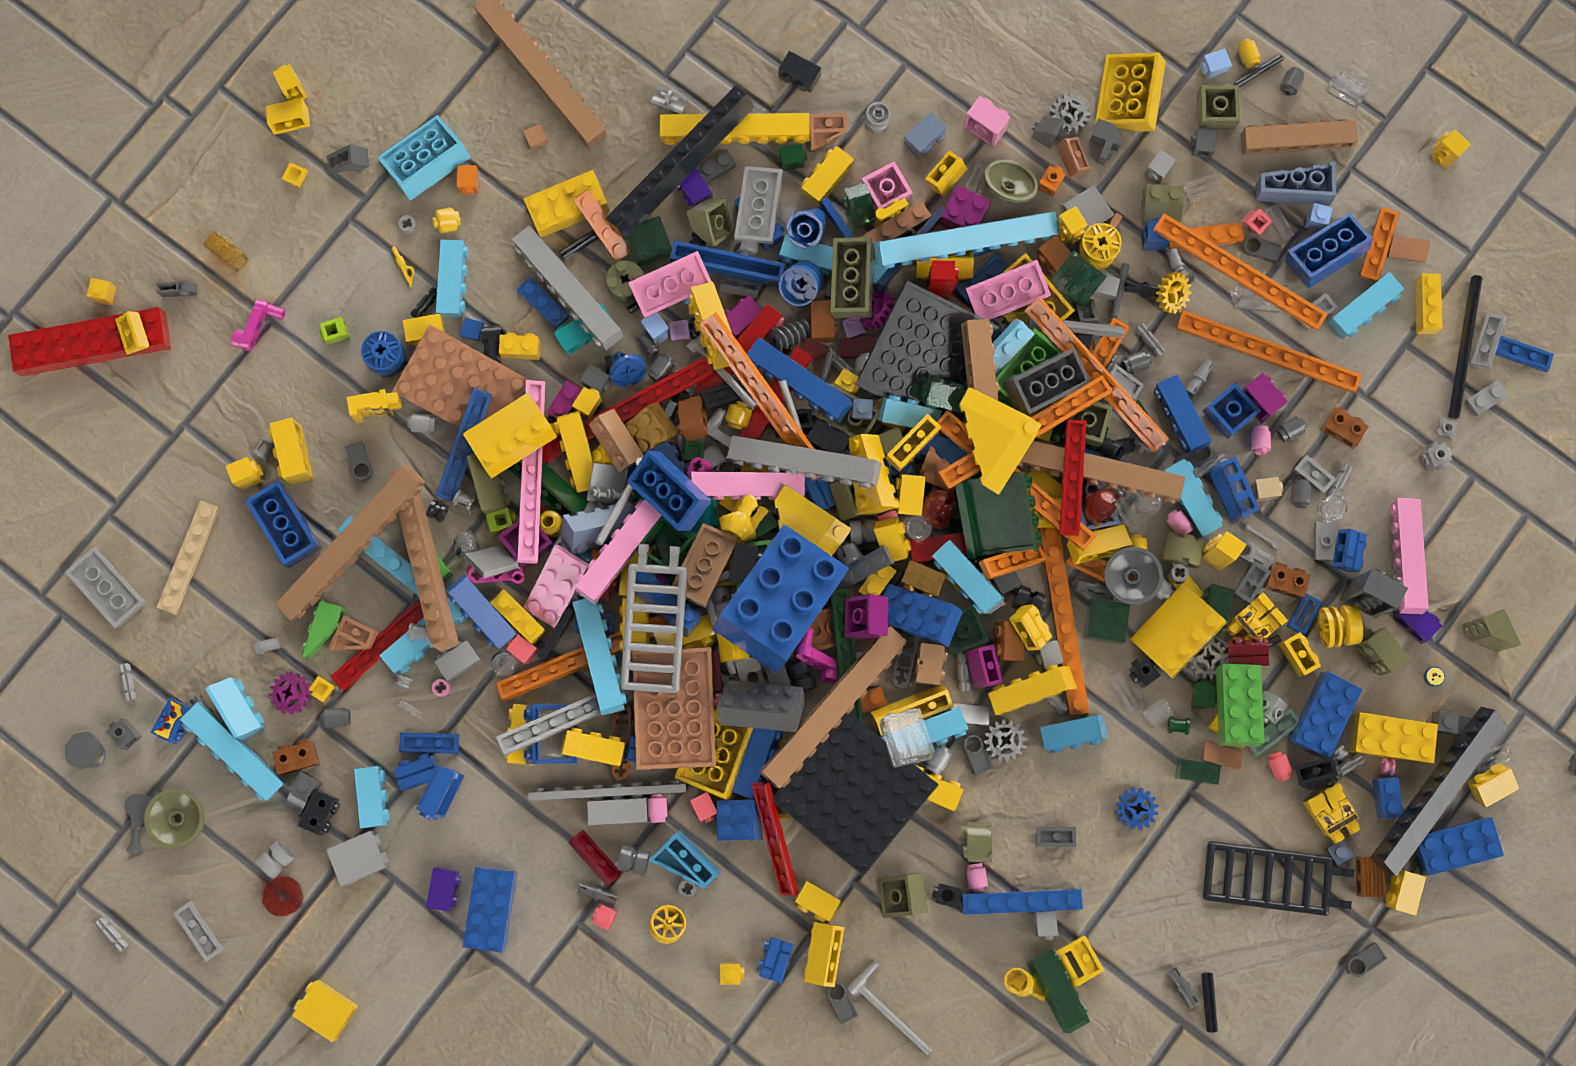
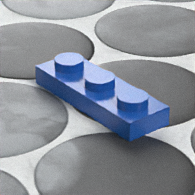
M531 277L516 289L555 329L570 317Z

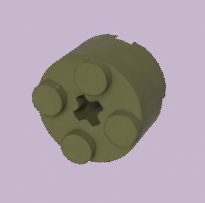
M620 260L609 269L606 283L611 296L620 303L636 301L628 282L623 284V281L629 280L630 282L643 276V272L637 264L631 261Z
M1167 533L1161 561L1171 565L1175 563L1183 564L1187 568H1198L1201 563L1204 541L1195 539L1191 535H1183V538L1176 534Z
M967 822V826H963V838L967 839V846L963 847L964 858L968 859V862H992V858H988V854H992V832L988 830V827H992L991 822Z

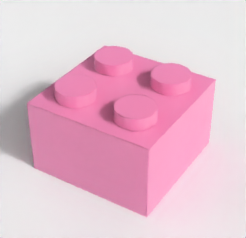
M979 96L967 112L963 127L994 148L1006 132L1010 116L1005 110L995 107L989 99Z
M895 162L861 179V187L875 212L878 208H888L889 204L896 199L901 200L905 198L907 202L912 199L913 192Z

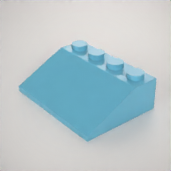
M437 115L377 158L411 201L458 168V165L464 164L471 157L462 142Z

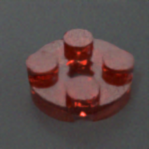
M276 877L266 885L263 891L262 903L275 916H289L297 912L303 903L304 894L302 893V887L294 878ZM286 891L288 899L281 902L278 895Z

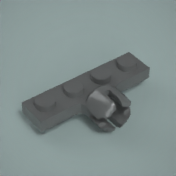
M855 542L843 545V548L839 547L836 555L839 561L847 566L849 570L835 590L847 589L893 564L894 561L887 546H882L865 556L861 554Z

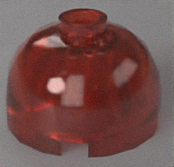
M1107 488L1098 489L1094 493L1090 492L1084 500L1087 503L1085 515L1094 525L1100 528V523L1105 524L1115 512L1117 506L1114 504L1116 501L1120 502L1122 496Z
M935 490L923 498L922 517L928 525L941 530V527L945 528L954 513V510L951 509L952 503L956 504L954 493L945 490Z

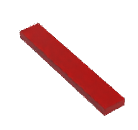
M769 304L763 308L737 339V342L746 354L758 338L763 340L783 317ZM730 366L724 367L730 376L734 374ZM713 368L714 375L701 381L694 389L701 397V391L726 383Z
M797 346L789 358L806 369L813 356ZM775 379L770 388L783 404L784 398L778 385L779 381ZM759 406L752 413L748 426L741 430L738 437L756 440L761 438L770 421Z
M1067 419L1059 535L1079 536L1087 422L1084 420Z
M420 600L376 636L371 649L360 650L330 676L342 691H345L382 659L380 655L409 631L410 623L416 625L424 618Z
M755 782L751 786L780 895L796 896L799 894L776 804L772 801L773 793L770 782Z

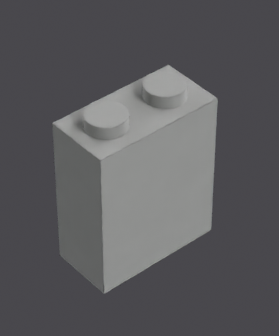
M369 831L326 849L340 886H346L389 868L387 864L389 863L387 853L381 849L382 840L378 833Z

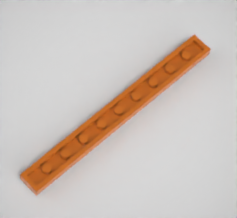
M1165 213L1153 229L1155 233L1315 331L1320 328L1328 313Z
M1038 297L1024 310L1062 352L1075 347L1090 382L1103 375L1113 391L1104 399L1113 406L1112 408L1152 452H1155L1168 441L1169 438L1041 297Z
M1185 310L1181 312L1176 329L1351 393L1357 392L1362 374Z
M717 312L703 320L700 326L785 444L814 449Z
M1103 375L1032 416L1033 420L1042 424L1035 438L1111 394L1113 391ZM972 452L939 471L938 475L949 490L978 473L981 469L980 465H976Z
M947 410L937 421L941 426L940 431L967 454L972 453L975 447L972 438H968L965 424ZM1016 468L1013 473L1021 471ZM1032 481V488L1030 490L1031 495H1034L1036 501L1034 510L1059 531L1061 505ZM1081 522L1079 536L1064 535L1082 551L1096 537Z
M1042 527L1039 528V533L1042 536V550L1047 559L1044 561L1056 638L1063 659L1061 667L1069 666L1077 687L1071 691L1065 690L1069 716L1088 714V701L1061 536L1056 528Z
M660 615L649 619V624L672 626ZM619 631L607 636L606 638L610 637L613 647L609 649L610 655L616 656L623 653L620 650V641H623V634L621 635ZM649 632V641L654 640L653 632ZM584 646L496 682L502 701H508L589 667Z

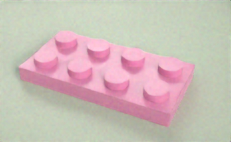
M698 251L632 280L628 284L645 318L688 298L691 295V287L709 283L711 280Z
M1038 260L966 288L975 314L989 320L1029 305L1038 297L1044 299L1051 296Z
M557 544L554 546L523 608L555 628L576 593L575 581L581 574L585 575L589 564Z

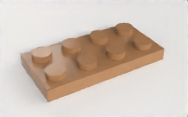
M702 524L681 566L687 569L686 600L706 608L735 549L736 543H738V538L707 524ZM679 575L676 576L672 586H678Z

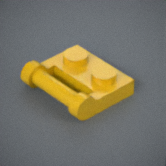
M896 199L886 209L878 208L874 227H878L907 210L909 204L906 199Z
M1085 935L1053 952L1056 958L1058 957L1073 988L1104 972ZM1071 951L1083 973L1082 976H1077L1065 953Z

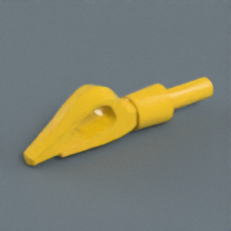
M392 247L391 249L396 257L395 261L409 283L410 288H412L415 270L412 266H407L403 256L399 255L396 247ZM408 270L412 271L411 277L408 276Z

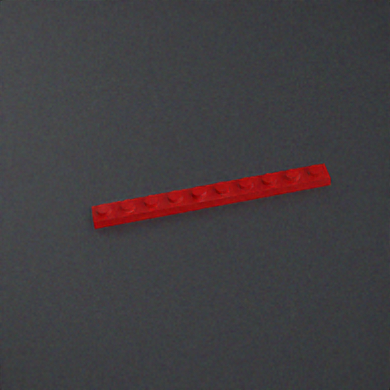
M706 357L584 421L583 426L588 442L597 438L588 424L599 415L614 409L621 421L625 423L648 405L656 402L660 404L714 375ZM561 434L543 446L542 457L546 464L566 454V451L562 452L559 441H562Z

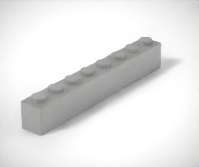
M530 225L512 238L515 252L519 256L523 255L525 257L524 262L527 266L537 271L535 274L541 282L545 280L548 284L546 286L553 295L556 293L559 296L558 301L564 308L568 307L571 310L569 313L575 321L579 319L582 323L580 325L586 334H592V340L598 347L602 346L605 350H608L624 337L616 323Z
M733 435L727 458L732 460L733 464L737 466L750 464V467L761 470L762 467H767L769 471L776 473L784 470L789 475L797 476L798 473L804 474V477L815 479L818 476L828 482H833L836 479L845 485H852V482L859 483V487L868 489L870 486L877 487L882 463L874 459Z

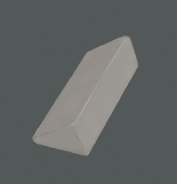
M952 703L953 708H950V710L960 707L967 724L989 726L990 707Z

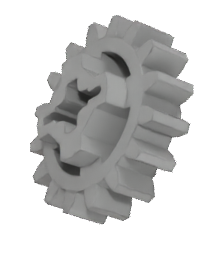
M1071 93L1070 97L1064 94L1062 99L1058 97L1056 103L1053 102V109H1051L1050 115H1053L1052 117L1065 120L1061 133L1065 129L1067 134H1070L1071 130L1076 134L1078 128L1083 130L1084 125L1088 124V118L1091 116V113L1088 112L1090 106H1085L1086 99L1080 100L1081 95L1074 98L1073 93ZM1063 105V110L1058 112L1059 108ZM1082 115V119L1078 122V118Z
M1212 638L1200 650L1201 653L1189 662L1191 666L1188 669L1195 670L1194 676L1201 674V679H1205L1207 675L1208 679L1211 680L1213 679V674L1216 677V669L1214 670L1216 661H1219L1217 667L1221 664H1229V662L1225 661L1229 654H1224L1223 651L1226 650V647L1220 648V641L1214 643V638ZM1211 647L1214 648L1217 651V653L1212 651ZM1205 656L1210 657L1211 660H1210V661L1204 660V657H1205ZM1197 664L1201 665L1204 670L1200 669Z
M1003 719L1001 725L996 721L994 722L995 728L988 727L990 733L984 734V736L988 737L984 744L989 745L986 751H992L991 758L996 755L998 756L997 761H1001L1004 758L1005 762H1008L1009 757L1012 760H1016L1015 754L1022 755L1020 748H1026L1022 742L1027 739L1021 736L1024 730H1018L1019 724L1012 726V720L1006 724L1005 719ZM1008 728L1010 730L1008 732L1002 733L998 729ZM1015 735L1017 736V739H1018V744H1017V746H1016V744L1014 743V736H1015ZM1006 736H1009V737H1008V738H1009V739H1008L1009 745H1008V744H1005V745H1003V746L1000 747V745H1001V743H1002V741H1003V740L1001 739V737L1004 738V737H1006ZM993 737L996 739V746H995V747L993 746V743H992V738H993ZM1003 749L1011 751L1009 754H1002L1000 752Z

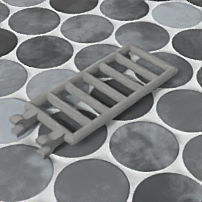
M639 544L638 564H630L628 569L620 686L623 690L678 693L687 569L685 567H678L680 547L670 546L669 566L647 565L649 545ZM636 572L679 575L678 586L635 584ZM635 591L678 594L677 606L634 603ZM633 611L676 614V626L633 623ZM632 631L675 634L674 646L631 643ZM631 651L673 653V665L630 662ZM629 670L672 673V685L629 682Z

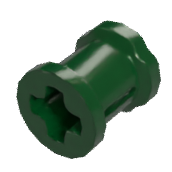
M1169 716L1167 724L1168 733L1181 732L1184 735H1189L1190 718L1174 719L1173 716Z

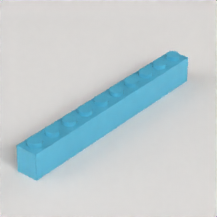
M1045 212L874 242L873 245L876 264L883 265L885 269L895 267L894 263L901 262V265L913 264L912 260L919 259V262L930 261V257L937 256V259L948 258L950 253H954V256L965 255L967 250H972V253L982 252L984 247H989L990 250L1001 248L1000 244H1007V247L1018 245V241L1023 240L1024 243L1035 242V238L1040 237L1041 240L1052 239V235L1059 234L1056 212Z

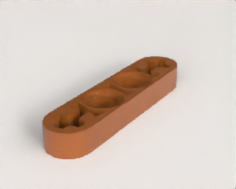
M623 704L625 711H628V714L624 715V721H628V725L624 723L617 724V720L621 721V715L615 712L613 716V736L618 737L617 729L619 727H626L628 733L624 738L620 739V742H624V747H626L628 738L631 736L632 711L628 705ZM627 761V764L623 763V769L626 770V773H623L622 777H619V774L616 773V769H619L620 766L612 765V774L616 779L625 780L630 775V761Z

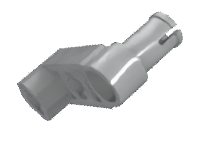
M717 408L708 421V437L729 450L731 437L718 428L724 420L726 412Z

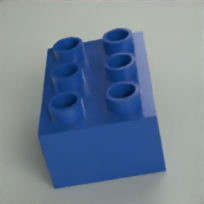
M784 524L722 611L712 630L778 674L849 568Z

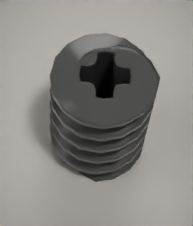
M797 318L789 323H785L783 326L772 329L769 334L770 344L781 352L782 349L786 350L788 347H793L794 344L798 345L800 342H804L806 338H811V329L806 320Z

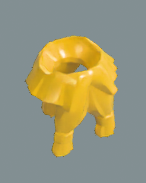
M749 494L742 497V500H737L730 514L722 515L719 518L721 531L738 538V543L745 544L757 538L755 529L769 511L765 507L760 506L757 509V513L750 517L752 512L758 507L757 498Z

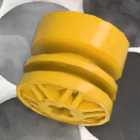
M1097 223L1090 226L1083 234L1077 249L1078 257L1082 264L1092 270H1103L1109 267L1121 249L1122 241L1119 232L1113 226L1106 223Z
M1355 604L1340 606L1339 610L1336 607L1319 609L1318 630L1321 642L1325 648L1339 647L1342 642L1345 646L1361 644L1363 640V624L1360 611Z

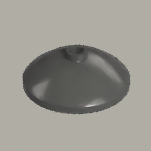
M1127 547L1117 551L1108 560L1104 571V580L1108 591L1118 601L1129 605H1139L1148 602L1159 592L1163 582V571L1158 559L1151 552L1139 547ZM1128 575H1133L1134 581H1130Z

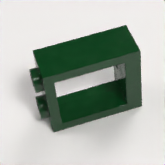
M661 515L639 544L650 546L662 529L666 527L685 540V543L680 548V561L692 546L696 534L693 531H678ZM648 553L647 562L653 565L669 566L670 562L665 565Z

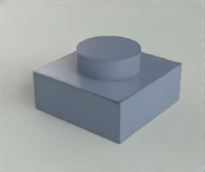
M853 399L852 419L872 420L873 400Z
M1345 840L1326 848L1329 856L1333 858L1335 866H1339L1354 857Z

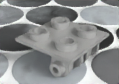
M593 463L587 501L617 504L625 489L628 469L619 473L614 465Z

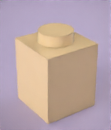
M1279 477L1258 479L1251 483L1256 501L1278 499L1282 496L1283 484L1279 482Z

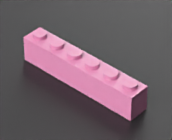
M687 472V477L707 496H712V499H724V496H731V499L742 500V496L751 494L757 500H761V496H768V500H774L784 484L804 496L805 477L801 473L793 476L786 473Z
M1397 498L1390 506V515L1393 516L1391 533L1394 534L1392 550L1395 552L1393 567L1396 570V579L1401 580L1404 583L1403 585L1408 587L1399 606V613L1423 614L1429 607L1421 499Z
M641 499L635 506L636 511L633 515L629 514L623 521L625 525L621 530L617 529L611 536L613 540L609 545L605 544L599 551L601 555L598 559H593L587 566L589 570L586 574H581L575 581L576 591L594 605L637 552L636 547L661 517V514L646 500Z

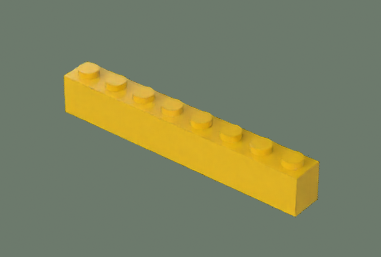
M809 113L748 114L720 143L730 144L731 142H739L741 144H748L750 142L766 144L768 142L784 144L787 141H794L799 144L810 141ZM707 114L660 115L661 141L668 145L680 142Z

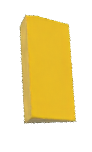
M127 311L115 319L126 354L149 347L138 312Z

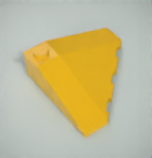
M969 387L959 406L961 412L965 411L968 422L965 423L968 438L973 440L975 450H972L976 465H980L982 477H980L981 485L996 494H1000L1033 442L1042 424Z
M785 484L774 499L775 508H778L780 517L777 520L779 531L785 524L831 556H833L851 531L850 527Z

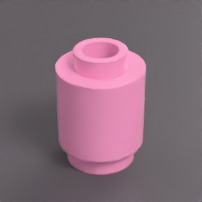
M1255 426L1251 432V451L1255 452L1256 455H1265L1271 450V432L1267 426Z
M1175 509L1167 515L1169 519L1166 522L1175 534L1183 538V535H1187L1194 530L1191 526L1192 523L1182 510L1178 512Z
M663 794L651 795V799H647L650 823L666 822L667 798H663Z
M983 864L967 865L966 876L969 889H973V893L985 891L988 881Z

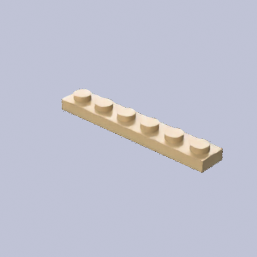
M200 500L156 608L177 615L220 507Z

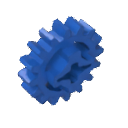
M1135 787L1131 788V793L1125 790V796H1118L1121 802L1115 803V805L1119 806L1115 813L1121 814L1118 820L1125 821L1123 826L1130 824L1131 830H1134L1136 826L1138 830H1142L1143 825L1146 828L1150 827L1149 821L1155 822L1156 820L1153 818V815H1158L1154 808L1159 807V805L1153 804L1156 798L1149 797L1150 791L1143 793V788H1139L1138 792ZM1135 795L1132 802H1126L1131 796ZM1144 799L1148 802L1149 807L1145 805ZM1138 804V807L1144 811L1136 813V810L1129 806H1137ZM1124 810L1128 811L1130 818L1126 816ZM1148 815L1143 821L1138 822L1141 816Z

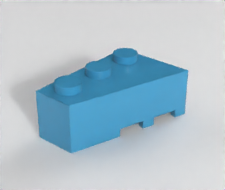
M1104 715L1040 727L1045 750H1051V753L1063 751L1062 747L1070 746V749L1080 748L1082 743L1089 742V745L1100 744L1102 739L1108 738Z
M680 830L649 860L703 889L721 873Z

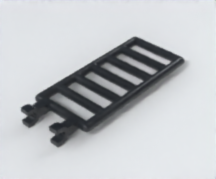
M1210 841L1207 845L1203 899L1206 901L1327 916L1329 914V907L1351 909L1352 901L1330 899L1332 875L1354 877V869L1333 867V858L1330 856ZM1215 850L1227 851L1223 895L1211 893ZM1235 852L1246 854L1242 897L1231 896ZM1254 855L1266 856L1262 900L1250 898ZM1274 857L1286 859L1282 902L1270 901ZM1294 860L1305 861L1302 905L1290 903ZM1313 862L1325 864L1321 907L1310 906Z

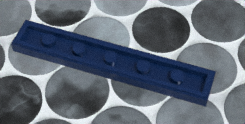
M942 205L916 235L933 231L940 222L945 210ZM901 262L894 263L895 267L888 268L881 276L874 288L876 293L880 295L904 266L901 265Z

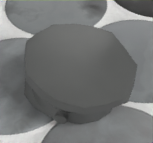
M91 732L73 734L65 745L66 761L75 768H96L104 763L106 757L105 749L99 738Z

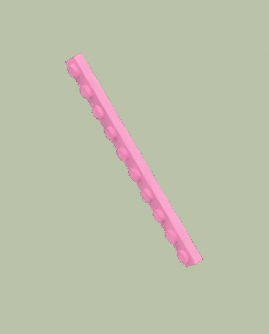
M526 380L525 394L529 393L544 415L545 381ZM543 446L522 459L517 561L519 563L537 564Z

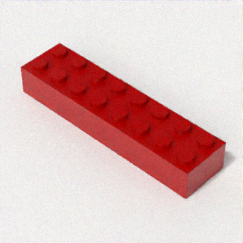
M159 307L135 311L139 313L149 347L131 354H126L115 320L123 314L10 334L8 339L13 372L22 377L171 349L166 313Z

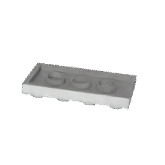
M745 166L734 236L735 240L773 243L783 176L782 169Z
M95 546L65 571V574L115 629H118L146 604L145 600Z

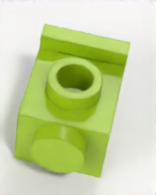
M342 317L320 323V338L328 345L345 339H351L346 322Z
M509 508L486 514L492 535L504 532L517 522L515 513H511ZM502 519H506L505 525H500Z

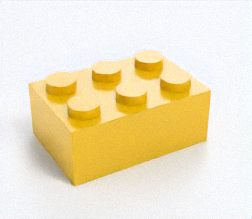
M292 417L269 423L271 429L268 430L271 441H274L275 448H273V454L279 462V466H277L279 476L291 485L314 480L301 425Z

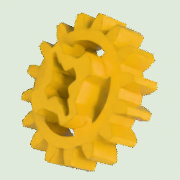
M1172 272L1171 274L1167 273L1166 278H1161L1162 284H1158L1160 290L1156 292L1159 298L1156 301L1161 302L1159 308H1163L1164 312L1173 314L1182 312L1181 307L1186 308L1185 302L1190 301L1188 295L1191 294V291H1188V288L1191 287V284H1187L1189 278H1186L1185 274Z

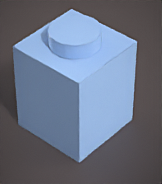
M1225 49L1204 55L1200 63L1201 71L1206 75L1207 79L1227 73L1232 66Z
M1314 203L1308 210L1305 228L1320 231L1328 226L1333 208Z
M658 312L641 320L642 327L654 343L658 341L663 342L669 337V327Z

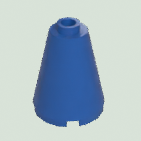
M820 208L795 212L789 218L786 226L790 240L796 246L802 248L816 245L823 236L826 214Z

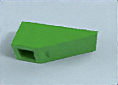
M319 601V605H316L313 611L314 621L308 627L307 634H309L307 642L303 644L302 657L311 659L335 634L343 615H345V608Z

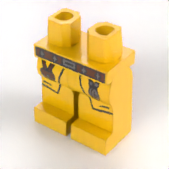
M385 389L379 390V393L372 392L347 397L349 414L356 424L364 422L363 417L372 415L384 416L386 414L387 416H392L393 410L403 409L401 397L398 396L397 392L387 393Z
M1263 592L1230 620L1231 623L1226 630L1232 636H1235L1240 631L1244 636V640H1252L1254 636H1263L1265 639L1288 620L1277 607L1259 620L1261 616L1275 606Z
M1340 783L1326 788L1303 802L1323 835L1328 836L1334 844L1345 839L1340 831L1344 826L1350 835L1360 830L1356 820L1359 817L1343 793Z

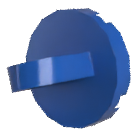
M617 351L613 356L614 363L609 370V376L613 384L624 388L630 384L633 386L643 379L646 374V364L640 356L634 354L626 355L621 351Z

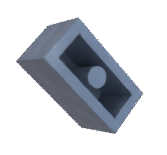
M931 112L904 136L903 143L918 158L923 154L926 156L936 142L940 143L946 137L947 127Z

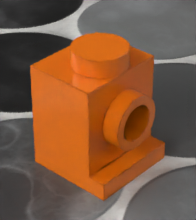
M1049 165L1039 181L1038 190L1053 197L1066 175L1063 173L1064 170L1057 165L1053 167Z

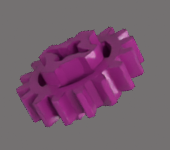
M885 290L880 295L874 291L872 318H860L859 321L868 329H880V325H884L894 305V298Z
M287 672V677L285 674H280V680L274 679L276 685L270 686L273 689V693H269V696L274 698L270 703L277 704L274 709H281L283 714L288 712L290 715H294L295 711L297 713L302 712L301 707L307 708L308 706L305 702L312 700L308 697V694L313 693V691L308 690L311 683H305L307 678H300L299 673L293 675L292 672ZM290 681V682L287 683V685H285V686L282 687V685H283L285 682Z

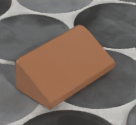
M1078 137L1064 138L1057 144L1069 177H1074L1091 170Z
M1393 236L1388 249V258L1425 263L1430 241Z
M1204 742L1200 761L1239 771L1242 767L1243 751Z

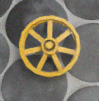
M671 905L658 908L649 922L650 934L655 940L664 944L674 943L679 940L686 928L685 915L680 909ZM660 912H664L665 920L659 917L657 914ZM668 912H672L675 915L671 918L668 916ZM678 917L681 924L674 923V920ZM656 919L662 924L654 927L653 921ZM673 928H680V933L676 935ZM662 929V936L656 930ZM667 932H670L673 937L667 938L665 936Z

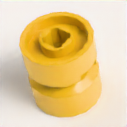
M1021 968L1009 970L1004 978L1007 990L1020 997L1031 995L1036 986L1034 977Z

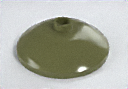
M997 160L990 163L984 172V181L989 190L1004 201L1011 203L1028 202L1035 197L1038 191V181L1035 175L1020 163L1011 160Z
M168 789L157 794L148 804L144 816L145 829L149 837L156 844L165 848H181L193 842L202 831L205 820L204 809L199 799L191 792L183 789ZM178 815L181 816L180 822L176 821V817Z

